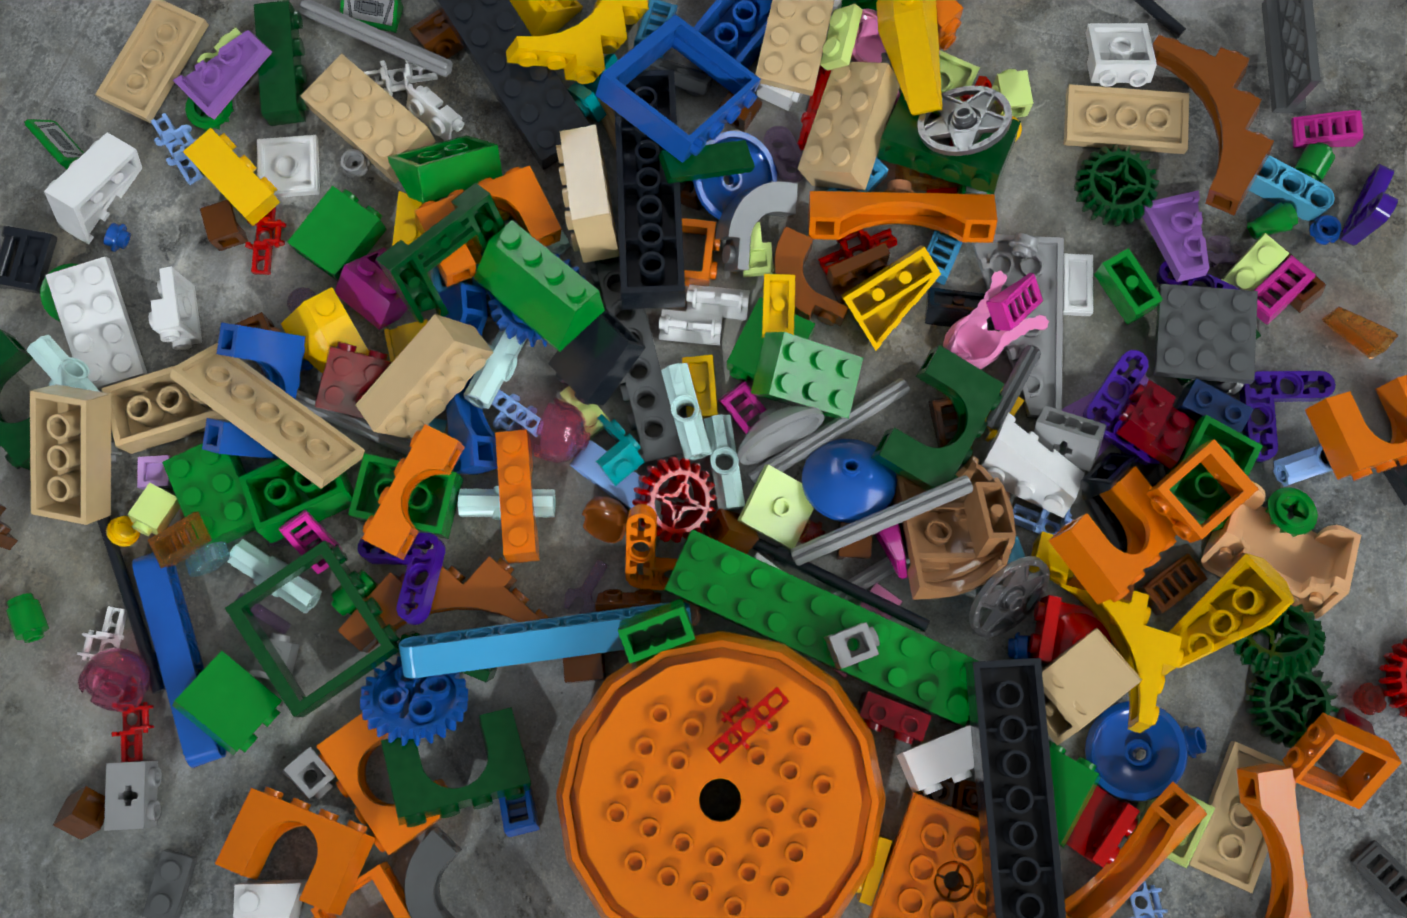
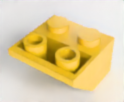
M509 0L531 35L537 37L556 33L583 8L577 0Z

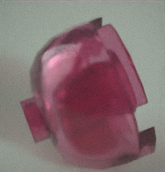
M555 398L553 399L555 404L549 403L541 417L536 435L541 436L540 446L534 444L533 451L536 458L553 463H563L574 458L580 449L585 450L587 448L591 434L586 432L587 421L584 414L576 406Z
M117 647L107 648L92 656L78 678L79 689L82 693L86 689L92 695L90 701L93 704L116 712L127 711L129 706L135 705V708L140 706L151 682L149 666L145 660L131 650Z

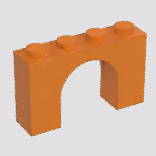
M530 165L524 168H512L501 177L496 179L487 178L478 183L479 186L491 194L498 210L512 216L521 228L542 245L547 247L560 241L562 228ZM463 189L450 193L447 198L440 201L425 202L417 210H414L416 224L421 235L455 210L451 201L464 192ZM466 243L437 265L447 287L471 278L476 273V263Z
M1407 375L1397 377L1375 389L1391 422V443L1381 440L1368 428L1350 391L1325 398L1305 409L1337 480L1351 476L1353 481L1373 474L1371 469L1374 468L1377 473H1381L1396 467V461H1399L1401 466L1407 464Z
M1136 466L1112 489L1099 494L1119 519L1125 530L1128 544L1127 553L1120 551L1109 542L1088 513L1065 524L1048 540L1097 605L1109 599L1112 602H1116L1126 596L1130 591L1127 587L1138 582L1146 575L1143 570L1151 567L1161 559L1159 553L1169 549L1177 542L1174 538L1177 534L1172 528L1173 524L1165 515L1159 514L1152 507L1151 499L1146 494L1152 486Z
M361 713L316 747L321 753L318 755L319 758L338 778L336 785L344 797H350L355 804L354 813L363 825L368 824L374 835L372 837L376 838L374 841L376 847L381 852L386 851L388 855H391L402 849L442 818H440V815L426 818V823L416 827H407L406 824L399 826L395 805L383 802L372 793L366 780L367 762L373 751L381 745V740L388 739V733L377 737V728L369 730L368 720H363ZM443 779L433 781L440 786L448 788Z
M267 786L263 792L251 788L215 865L241 876L257 880L276 841L290 829L307 826L315 836L318 852L316 863L299 900L328 913L341 916L376 838L365 834L366 826L351 820L348 821L346 826L337 822L339 815L324 809H320L319 814L310 812L311 804L293 797L291 803L282 800L284 793Z

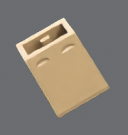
M1095 628L1042 667L1048 735L1056 745H1059L1085 727L1142 681L1098 628Z

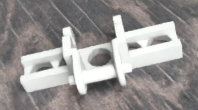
M382 60L380 61L382 68L364 72L369 77L373 76L376 79L375 82L380 87H387L384 90L391 96H393V92L404 90L408 94V87H413L410 83L438 79L436 73L423 74L425 68L411 64V62L406 60L405 68L387 70L386 62ZM412 70H417L419 75L413 76ZM397 72H402L404 75V79L400 82L394 80V75Z
M108 606L102 632L96 631V635H93V630H89L88 633H82L86 640L83 651L77 652V655L82 656V660L86 661L87 657H90L89 662H93L87 688L101 691L109 690L114 666L118 664L116 658L121 639L124 640V635L122 634L127 619L125 609ZM115 612H120L117 624L112 621V616ZM112 627H116L114 634L108 633ZM93 638L102 639L98 655L90 654ZM107 643L114 645V651L110 655L104 652V647ZM100 664L106 665L105 671L101 669ZM100 674H104L102 684L98 686L96 678Z

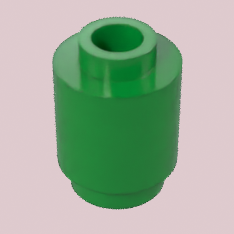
M1325 143L1308 144L1294 168L1322 183L1335 160V154L1332 152V148Z
M361 569L358 574L366 585L362 589L368 597L378 584ZM342 585L331 593L334 599L331 605L342 616H345L347 613L352 615L357 608Z
M32 593L22 594L7 601L8 609L6 613L15 639L24 640V643H31L42 639L45 636L44 632L49 629L40 601L35 599Z

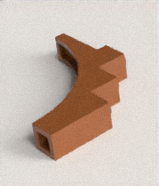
M1158 35L1153 43L1157 65L1171 71L1194 91L1203 102L1214 125L1218 140V167L1205 204L1234 216L1269 157L1274 143L1273 140L1268 139L1264 134L1248 130L1257 116L1262 100L1255 97L1251 92L1237 89L1245 76L1250 58L1243 56L1238 51L1227 50L1222 47L1216 56H1212L1205 50L1194 49L1180 43L1177 39Z
M490 556L465 583L462 581L466 577L454 566L451 565L449 569L442 566L429 613L431 615L453 610H480L503 615L517 622L550 618L541 609H538L536 612L531 610L526 605L529 599L516 587L512 592L509 590L517 581L511 575L515 569L501 557L496 562ZM390 572L368 598L373 597L382 608L383 613L380 614V617L386 626L390 623L397 631L408 624L396 611L405 574L402 573L399 577ZM416 604L415 608H410L409 613H411L412 609H417L418 605ZM357 609L337 630L360 652L370 653L379 644Z

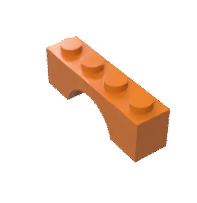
M424 424L422 430H417L413 435L409 454L406 459L402 458L397 464L394 471L396 477L390 487L387 486L383 490L378 501L380 506L374 516L371 515L363 527V540L404 560L419 533L411 522L408 513V502L412 491L421 481L428 477L450 475L465 448L460 441Z
M525 429L495 432L503 555L508 564L540 561L538 529L532 491V448L528 431Z

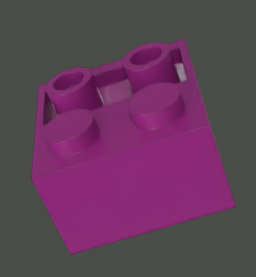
M384 247L344 265L335 289L338 297L379 330L399 320L408 310L376 260L377 257L387 251Z

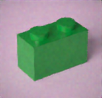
M1129 248L1103 262L1094 274L1127 325L1153 311L1163 300Z

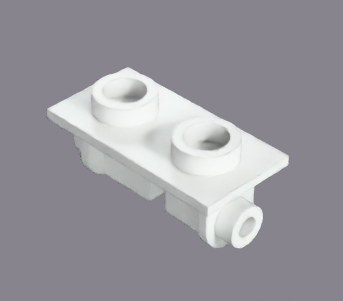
M421 85L416 89L412 86L408 87L406 107L414 116L423 121L435 135L447 141L451 139L453 130L459 132L464 127L462 117L448 105L440 110L438 109L443 105V101L428 87Z
M689 284L686 312L723 315V318L747 320L750 290Z
M662 309L659 320V340L720 346L723 315Z

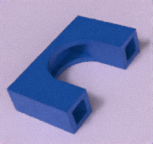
M221 322L216 354L254 361L262 368L268 380L296 399L297 389L300 386L301 362L305 354V336ZM215 418L206 419L203 450L218 454L280 459L230 421Z

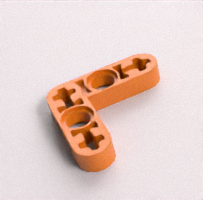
M644 504L636 505L629 510L626 523L625 577L626 581L635 588L664 590L669 579L665 577L664 573L668 570H673L677 559L656 557L657 514L652 507ZM638 518H644V531H639ZM643 542L650 549L640 552L634 549L633 544ZM638 563H644V564H643V574H644V575H639V574H638V571H637Z

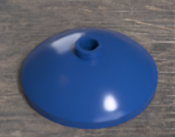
M742 131L720 133L716 139L712 140L710 138L706 145L746 140L755 165L753 171L727 175L729 179L728 185L724 183V176L693 180L700 202L717 219H720L726 206L739 193L751 187L777 182L776 166L768 149L756 137Z
M837 439L821 446L807 458L802 472V488L809 503L819 513L835 521L853 523L886 509L890 505L897 486L896 472L871 458L876 449L872 444L856 439ZM847 467H852L856 470L850 471L847 469Z
M1130 702L1118 703L1102 712L1092 724L1086 739V760L1097 766L1095 772L1099 773L1101 777L1099 784L1111 794L1130 801H1147L1158 798L1172 782L1177 784L1183 775L1188 758L1185 735L1177 721L1160 707L1159 716L1154 726H1151L1142 733L1128 730ZM1141 749L1145 750L1146 757L1142 760H1137L1136 753Z

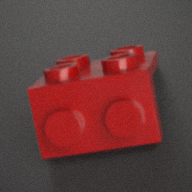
M1052 595L1041 598L1040 602L1036 603L1034 610V620L1037 622L1035 633L1031 634L1028 651L1031 653V658H1041V664L1051 662L1058 619L1072 613H1084L1096 618L1088 607L1061 602L1062 597Z
M1096 786L1066 845L1091 863L1104 868L1106 863L1111 864L1120 852L1118 845L1124 835L1129 836L1138 824L1136 817L1140 811L1129 803L1118 801L1099 786Z

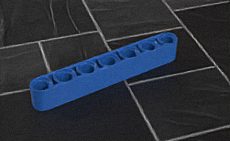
M164 548L135 558L132 561L133 572L185 760L191 768H195L226 756V750L172 706L175 699L204 670L173 557Z

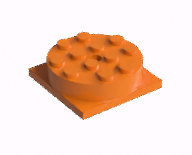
M912 792L899 832L891 844L883 870V877L868 918H988L979 818ZM950 871H956L959 876L958 884L953 888H946L944 878L941 876H945Z

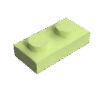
M856 4L833 10L820 66L826 70L850 64L863 11Z
M1264 233L1221 280L1240 290L1254 291L1288 256L1289 252Z

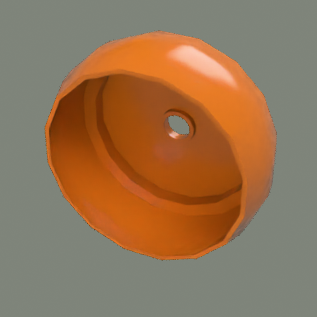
M723 630L695 635V639L631 664L627 663L607 676L570 730L556 791L566 861L601 918H840L874 866L886 802L873 734L838 680L784 643ZM775 687H778L790 702L768 721L773 728L769 730L764 724L745 741L750 746L748 750L743 745H740L719 764L707 748L732 727L729 721L724 723L721 720L724 716L720 711L724 710L727 713L739 702L737 699L738 695L742 699L747 697L749 699L747 705L752 709ZM775 694L768 700L772 708H776L782 702V698L778 694ZM761 706L758 709L764 717L769 714L765 706ZM744 707L731 719L736 723L748 711ZM745 718L741 723L742 729L745 732L753 731L755 729L754 720L752 718ZM732 733L728 736L730 743L735 744L738 741ZM721 742L714 748L718 756H722L728 750L725 742ZM719 778L729 780L735 784L741 795V804L737 813L730 819L723 821L713 820L705 815L699 801L700 792L705 784Z

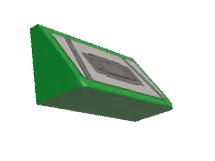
M341 0L340 13L379 30L397 32L403 11L401 0Z
M27 119L24 121V125L66 170L73 161L78 160L84 154L57 122Z

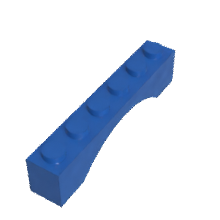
M459 283L438 293L449 312L444 317L474 326L482 336L488 318L486 290L483 287ZM474 375L468 380L464 389L457 393L446 405L448 436L460 441L465 447L452 472H457L458 474L478 475L498 468L495 434L490 428L483 410L472 405L464 398L465 390Z

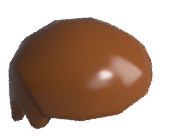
M596 496L586 504L582 515L585 516L583 528L596 539L607 543H617L623 539L626 533L629 513L619 500L610 496Z

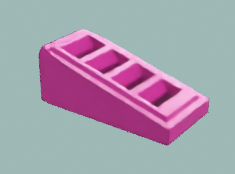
M1360 110L1300 116L1291 119L1294 148H1306L1308 144H1315L1317 142L1325 143L1330 147H1354L1362 140L1364 135ZM1322 125L1323 136H1319L1318 126ZM1332 125L1336 127V135H1333ZM1305 126H1309L1310 138H1306Z
M1291 255L1254 290L1258 291L1257 317L1268 325L1315 278L1316 274ZM1288 269L1301 279L1298 283L1285 273ZM1280 279L1291 289L1287 291L1277 281ZM1271 289L1279 297H1281V299L1279 301L1276 300L1267 291ZM1261 298V299H1262L1264 302H1266L1271 308L1269 309V308H1268L1266 305H1264L1259 299Z
M1034 273L1027 274L986 301L995 330H1012L1043 302V298Z
M743 381L718 400L745 435L752 427H748L746 423L758 413L761 415L766 411V408L756 395L751 394V389L747 383ZM741 394H744L746 398L733 407L731 402ZM751 403L754 408L741 417L738 413Z
M306 509L279 527L282 535L301 556L323 541H327L334 546L338 544ZM306 521L308 525L303 527L301 530H299L295 534L291 531L295 527ZM310 530L314 531L313 534L305 538L303 541L299 539L300 537L308 533ZM317 538L321 539L319 542H317L310 548L307 547V545H309ZM325 559L312 566L317 574H320L329 567Z
M896 524L874 535L898 577L904 579L907 577V563L899 524Z

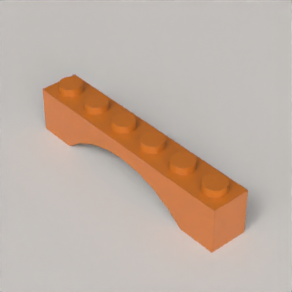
M810 191L808 237L813 239L840 240L850 233L868 227L885 224H907L931 228L948 234L961 242L993 243L998 221L994 194Z
M1273 763L1237 768L1240 802L1251 813L1261 829L1271 863V892L1264 918H1311L1293 768Z
M1172 782L1149 806L1134 833L1120 849L1116 859L1111 864H1106L1090 881L1064 900L1066 918H1110L1207 815L1204 809L1178 785Z

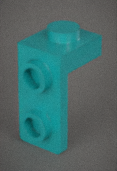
M610 53L604 57V71L618 61L615 54ZM601 74L593 83L580 84L576 81L567 89L584 117L589 116L597 122L607 115L595 96Z
M601 414L597 419L617 444L596 460V463L608 479L617 486L644 463V460L637 452L641 449V446L631 434L624 436L625 430L615 419L609 421Z

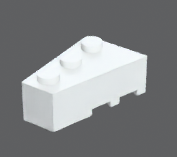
M107 132L99 140L95 141L78 160L73 161L60 177L49 184L44 193L61 229L88 245L94 238L90 233L100 219L106 221L110 215L106 211L116 196L119 198L123 197L142 170V165L135 148Z
M1008 412L986 451L981 465L993 478L998 477L1007 492L1064 518L1076 500L1081 480L1085 473L1055 449L1050 451L1038 442V435L1033 431L1029 433L1024 431L1014 423L1016 418Z
M308 879L247 880L235 884L233 918H299L303 904L299 898Z

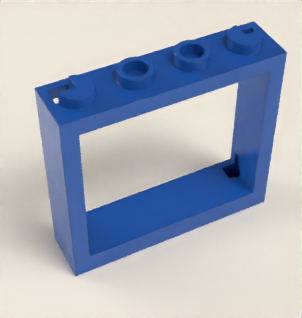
M675 14L601 74L595 96L683 163L692 154L697 156L705 147L707 140L710 138L712 140L716 139L722 132L724 125L727 122L732 124L744 107L748 109L753 105L758 97L755 92L761 79ZM670 48H674L734 94L731 99L690 135L626 87L629 82Z

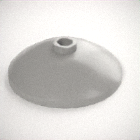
M789 406L780 410H776V408L768 409L759 416L760 421L747 432L739 447L737 457L743 465L755 464L772 458L812 434L822 424L825 417L820 409L811 406Z

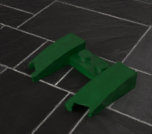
M477 183L451 201L455 208L454 211L412 243L407 245L404 241L400 240L376 258L386 277L419 323L424 322L421 312L435 308L436 314L443 317L449 314L427 273L470 239H472L483 256L489 240L505 227L491 194Z

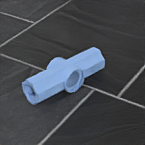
M1321 444L1275 460L1273 462V472L1277 481L1281 482L1285 487L1332 471L1328 459L1327 464L1321 459L1320 453L1325 455Z

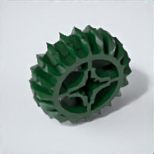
M1118 144L1113 145L1110 150L1104 146L1098 153L1095 151L1090 153L1088 160H1083L1081 163V170H1078L1075 175V179L1078 182L1074 185V191L1080 192L1076 197V202H1085L1082 212L1091 210L1093 212L1091 220H1095L1100 216L1102 217L1103 225H1106L1110 219L1115 227L1119 226L1122 220L1126 225L1131 224L1134 218L1138 220L1144 216L1143 205L1148 208L1153 206L1152 201L1158 195V192L1154 189L1158 187L1159 180L1153 179L1157 169L1147 168L1150 164V159L1142 161L1140 159L1141 151L1136 152L1134 155L1131 154L1130 145L1125 147L1123 151H1120ZM1108 167H1114V168H1116V170L1113 171V172H1107V171H1104L1103 173L1097 172L1098 170L1103 169V168H1108ZM1132 198L1136 200L1129 204H1116L1119 199L1128 200Z
M1300 604L1296 607L1290 605L1271 625L1232 643V645H1234V655L1241 656V664H1251L1252 673L1261 670L1264 672L1265 679L1274 674L1277 675L1279 681L1285 675H1289L1295 680L1299 673L1307 676L1311 667L1316 668L1319 664L1321 656L1324 655L1326 636L1325 632L1322 631L1321 621L1314 620V612H1304L1303 604ZM1278 634H1281V637L1278 638L1277 643H1274V640L1277 639Z
M1311 667L1307 676L1299 673L1298 677H1296V680L1300 681L1308 689L1310 695L1304 694L1300 690L1298 683H1294V680L1289 675H1285L1279 681L1277 675L1271 674L1265 679L1264 672H1256L1254 676L1259 683L1250 682L1247 685L1254 691V695H1246L1245 699L1253 701V707H1249L1246 710L1248 714H1256V718L1253 719L1251 724L1253 726L1263 725L1259 735L1262 737L1271 736L1273 744L1279 745L1283 742L1285 748H1292L1305 734L1308 727L1322 713L1330 715V712H1338V707L1331 706V700L1336 699L1338 695L1336 693H1328L1327 691L1333 683L1330 681L1321 682L1324 672L1321 670L1312 672ZM1278 682L1279 685L1276 686L1277 695L1270 701L1272 689ZM1292 700H1302L1301 703H1296L1291 707H1280V705L1287 704ZM1313 706L1311 717L1307 721V711ZM1272 712L1280 713L1285 723H1289L1290 730L1282 726L1275 719Z

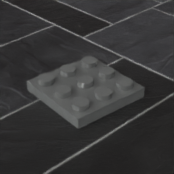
M1160 284L1158 292L1163 300L1157 306L1154 376L1185 379L1197 378L1208 381L1252 384L1255 378L1258 291Z

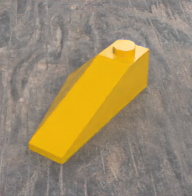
M878 0L876 2L878 33L911 114L915 116L942 110L936 0Z
M332 287L304 301L281 323L285 333L305 336V354L303 358L309 361L321 373H323L329 345L337 347L338 342L357 346L356 352L366 355L369 353Z
M1246 553L1168 632L1182 637L1180 649H1183L1184 654L1178 668H1182L1271 625L1295 601L1287 581L1264 558Z

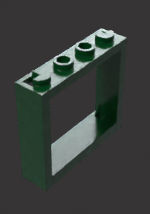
M327 541L321 542L225 607V610L293 717L304 718L400 651L399 644L397 643L400 638L396 634L397 631L390 623L386 626L380 617V614L383 613L382 608L373 597L368 598L362 588L366 585L361 576L355 570L351 572L345 562L348 560L346 553L341 550L338 544L334 546ZM322 559H325L380 643V646L306 697L250 608Z

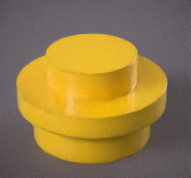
M129 516L114 518L106 528L109 540L122 547L133 545L138 540L140 532L132 527L134 523Z

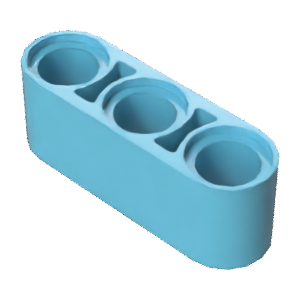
M1272 156L1267 158L1260 171L1264 177L1258 175L1249 190L1275 205L1279 202L1282 204L1291 203L1297 216L1306 221H1313L1321 216L1333 205L1335 200L1334 193L1328 186ZM1283 184L1287 185L1290 188L1291 192L1287 191L1284 188ZM1311 199L1315 200L1318 206H1315L1311 202Z

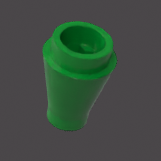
M1279 202L1255 220L1248 222L1247 228L1251 237L1255 240L1264 233L1272 235L1291 231L1293 226L1298 224V216L1291 203L1282 204Z

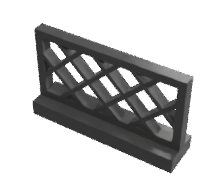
M1264 0L1262 3L1272 113H1302L1307 108L1306 96L1321 81L1313 0Z

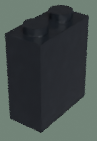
M605 309L563 350L557 351L548 364L557 372L555 374L556 378L562 383L569 385L575 391L574 396L585 405H604L646 347L608 309Z

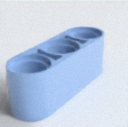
M588 440L570 463V466L608 495L619 500L630 510L635 506L632 501L640 498V494L634 492L633 489L635 487L642 488L643 482L639 480L640 475L633 471L615 486L596 463V460L607 451L593 441Z

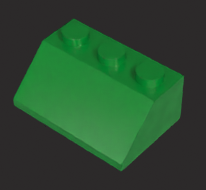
M468 135L388 156L389 164L408 197L422 202V204L428 201H440V198L447 197L450 193L459 189L465 191L484 179H496L503 176L498 144Z

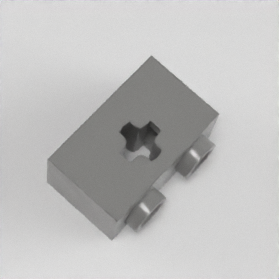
M1044 406L1036 421L1034 433L1039 436L1038 442L1048 450L1052 451L1055 449L1079 469L1091 471L1099 454L1107 425Z
M158 761L106 763L104 831L145 829L157 826V820L161 814V805L157 800V793L162 779ZM132 792H137L138 797L132 798Z

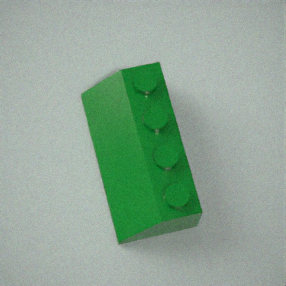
M513 220L489 240L475 273V281L557 351L563 350L605 311L598 289Z

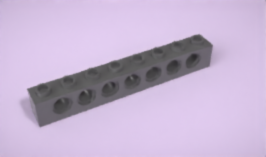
M619 221L615 222L619 246ZM620 256L613 263H604L602 260L594 261L596 268L590 270L594 286L601 285L603 293L601 299L604 308L608 309L615 317L622 310L632 312V316L628 320L619 321L646 347L625 375V382L620 383L624 402L630 400L633 412L627 413L631 431L638 430L640 437L638 444L641 446V449L637 452L642 459H645L647 467L656 466L657 460L660 459L668 462L669 457H676L678 460L682 459L683 452L671 413V406L645 309H622L621 291L613 292L609 290L611 284L621 282ZM643 367L647 370V374L641 379L633 378L631 376L633 369ZM644 396H651L655 399V403L649 408H642L638 405L639 400ZM651 425H659L663 431L660 436L651 438L646 435L647 428Z

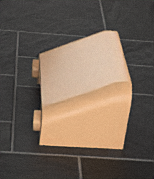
M1253 482L1259 490L1229 515L1223 529L1212 532L1204 549L1201 563L1206 570L1222 578L1246 553L1264 558L1287 581L1295 600L1291 605L1296 607L1303 604L1304 612L1313 611L1315 619H1317L1349 594L1361 535L1341 525L1327 526L1318 534L1309 531L1305 535L1292 537L1287 532L1280 533L1279 527L1275 524H1270L1271 517L1265 512L1267 508L1261 506L1265 501V490Z

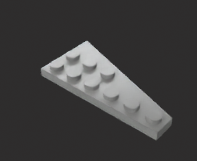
M995 234L993 243L972 242L987 291L990 289L991 277L994 272L1002 270L1003 274L1007 275V280L1003 284L1001 292L1027 274L1034 273L1043 302L1025 319L1043 315L1049 321L1048 327L1045 330H1029L1025 335H1021L1018 339L1012 340L1009 345L1005 346L1012 370L1027 345L1034 346L1041 351V355L1020 393L1021 398L1025 400L1023 404L1027 417L1039 418L1044 406L1062 411L1064 238L1033 236L1039 240L1037 246L1039 251L1036 255H1031L1029 259H1023L1012 254L1013 249L1009 246V241L1013 240L1015 235Z

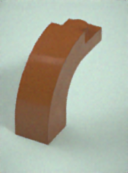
M785 227L775 251L774 274L795 275L794 314L809 321L812 315L815 314L822 323L829 326L836 324L841 327L848 307L814 291L806 282L803 274V266L812 250L813 238Z

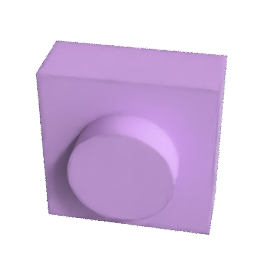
M172 456L138 457L137 488L145 490L149 482L159 488H173L162 463Z

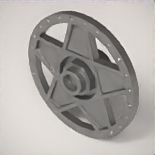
M983 86L954 88L942 93V110H938L941 117L926 125L927 118L931 112L920 114L918 118V132L922 142L929 149L937 153L949 156L978 153L996 144L1007 133L1012 122L1011 106L1003 94L992 88ZM963 95H974L965 102L955 98ZM995 100L1004 109L1005 116L989 111ZM994 133L989 138L975 144L980 134ZM951 137L954 147L939 144L934 140Z
M1027 556L1007 564L995 573L982 587L972 604L969 615L971 628L982 637H994L1011 630L1021 623L1035 609L1036 603L1040 602L1047 589L1050 578L1047 564L1038 557ZM1029 566L1039 567L1040 571L1028 575ZM1034 593L1032 598L1027 603V598H1029ZM981 607L987 608L986 612L979 621ZM1005 617L1009 619V621L995 627Z

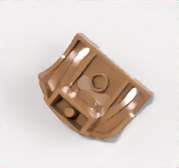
M971 456L964 467L956 473L958 478L963 475L969 477L973 486L972 493L902 522L911 564L907 573L913 600L945 598L972 591L986 584L995 573L1004 568L1008 563L1016 536L1013 508L998 477L993 478L982 465H979L977 457ZM897 476L893 503L894 505L926 492V490L903 476Z

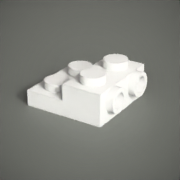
M1090 23L1087 25L1085 32L1089 49L1087 66L1091 83H1100L1103 87H1110L1116 83H1130L1134 87H1140L1146 83H1151L1157 62L1147 23Z
M172 266L159 269L160 280L157 282V288L162 299L151 300L152 312H149V323L151 328L160 334L161 341L172 342L173 349H190L193 344L202 343L195 285Z

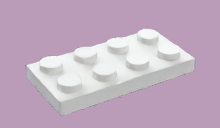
M101 257L45 275L72 357L83 361L88 366L90 373L87 378L97 389L147 374L110 258Z

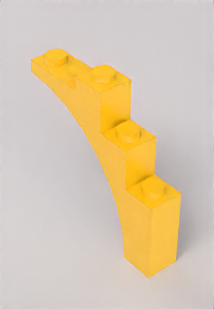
M596 0L592 13L574 27L560 33L539 37L517 36L506 50L507 63H516L523 67L544 66L551 70L564 69L565 80L577 81L580 84L593 83L605 69L603 54L615 53L626 41L627 32L625 24H636L649 9L648 0Z
M1042 531L1033 543L1031 556L1038 557L1047 564L1050 571L1049 580L1072 593L1093 612L1108 631L1119 654L1142 679L1140 683L1128 691L1130 702L1128 730L1142 733L1157 722L1159 716V706H1156L1157 696L1163 690L1165 675L1178 668L1182 662L1184 654L1183 649H1180L1182 637L1146 626L1151 614V608L1147 607L1149 599L1147 594L1133 591L1130 604L1121 601L1112 602L1109 599L1097 605L1087 591L1066 585L1069 567L1048 541L1054 535ZM1029 566V571L1032 573L1040 571L1037 566Z

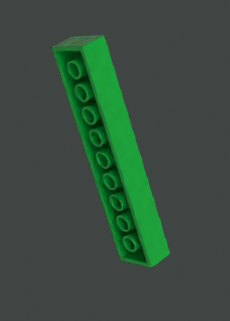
M693 529L689 532L663 591L682 598V600L765 638L784 643L802 655L955 725L965 727L970 716L965 663L977 662L978 660ZM867 622L868 627H873L878 635L880 645L876 648L879 654L843 669H836L824 637ZM850 638L848 640L847 647L849 650L854 651L857 649L858 642L856 639Z

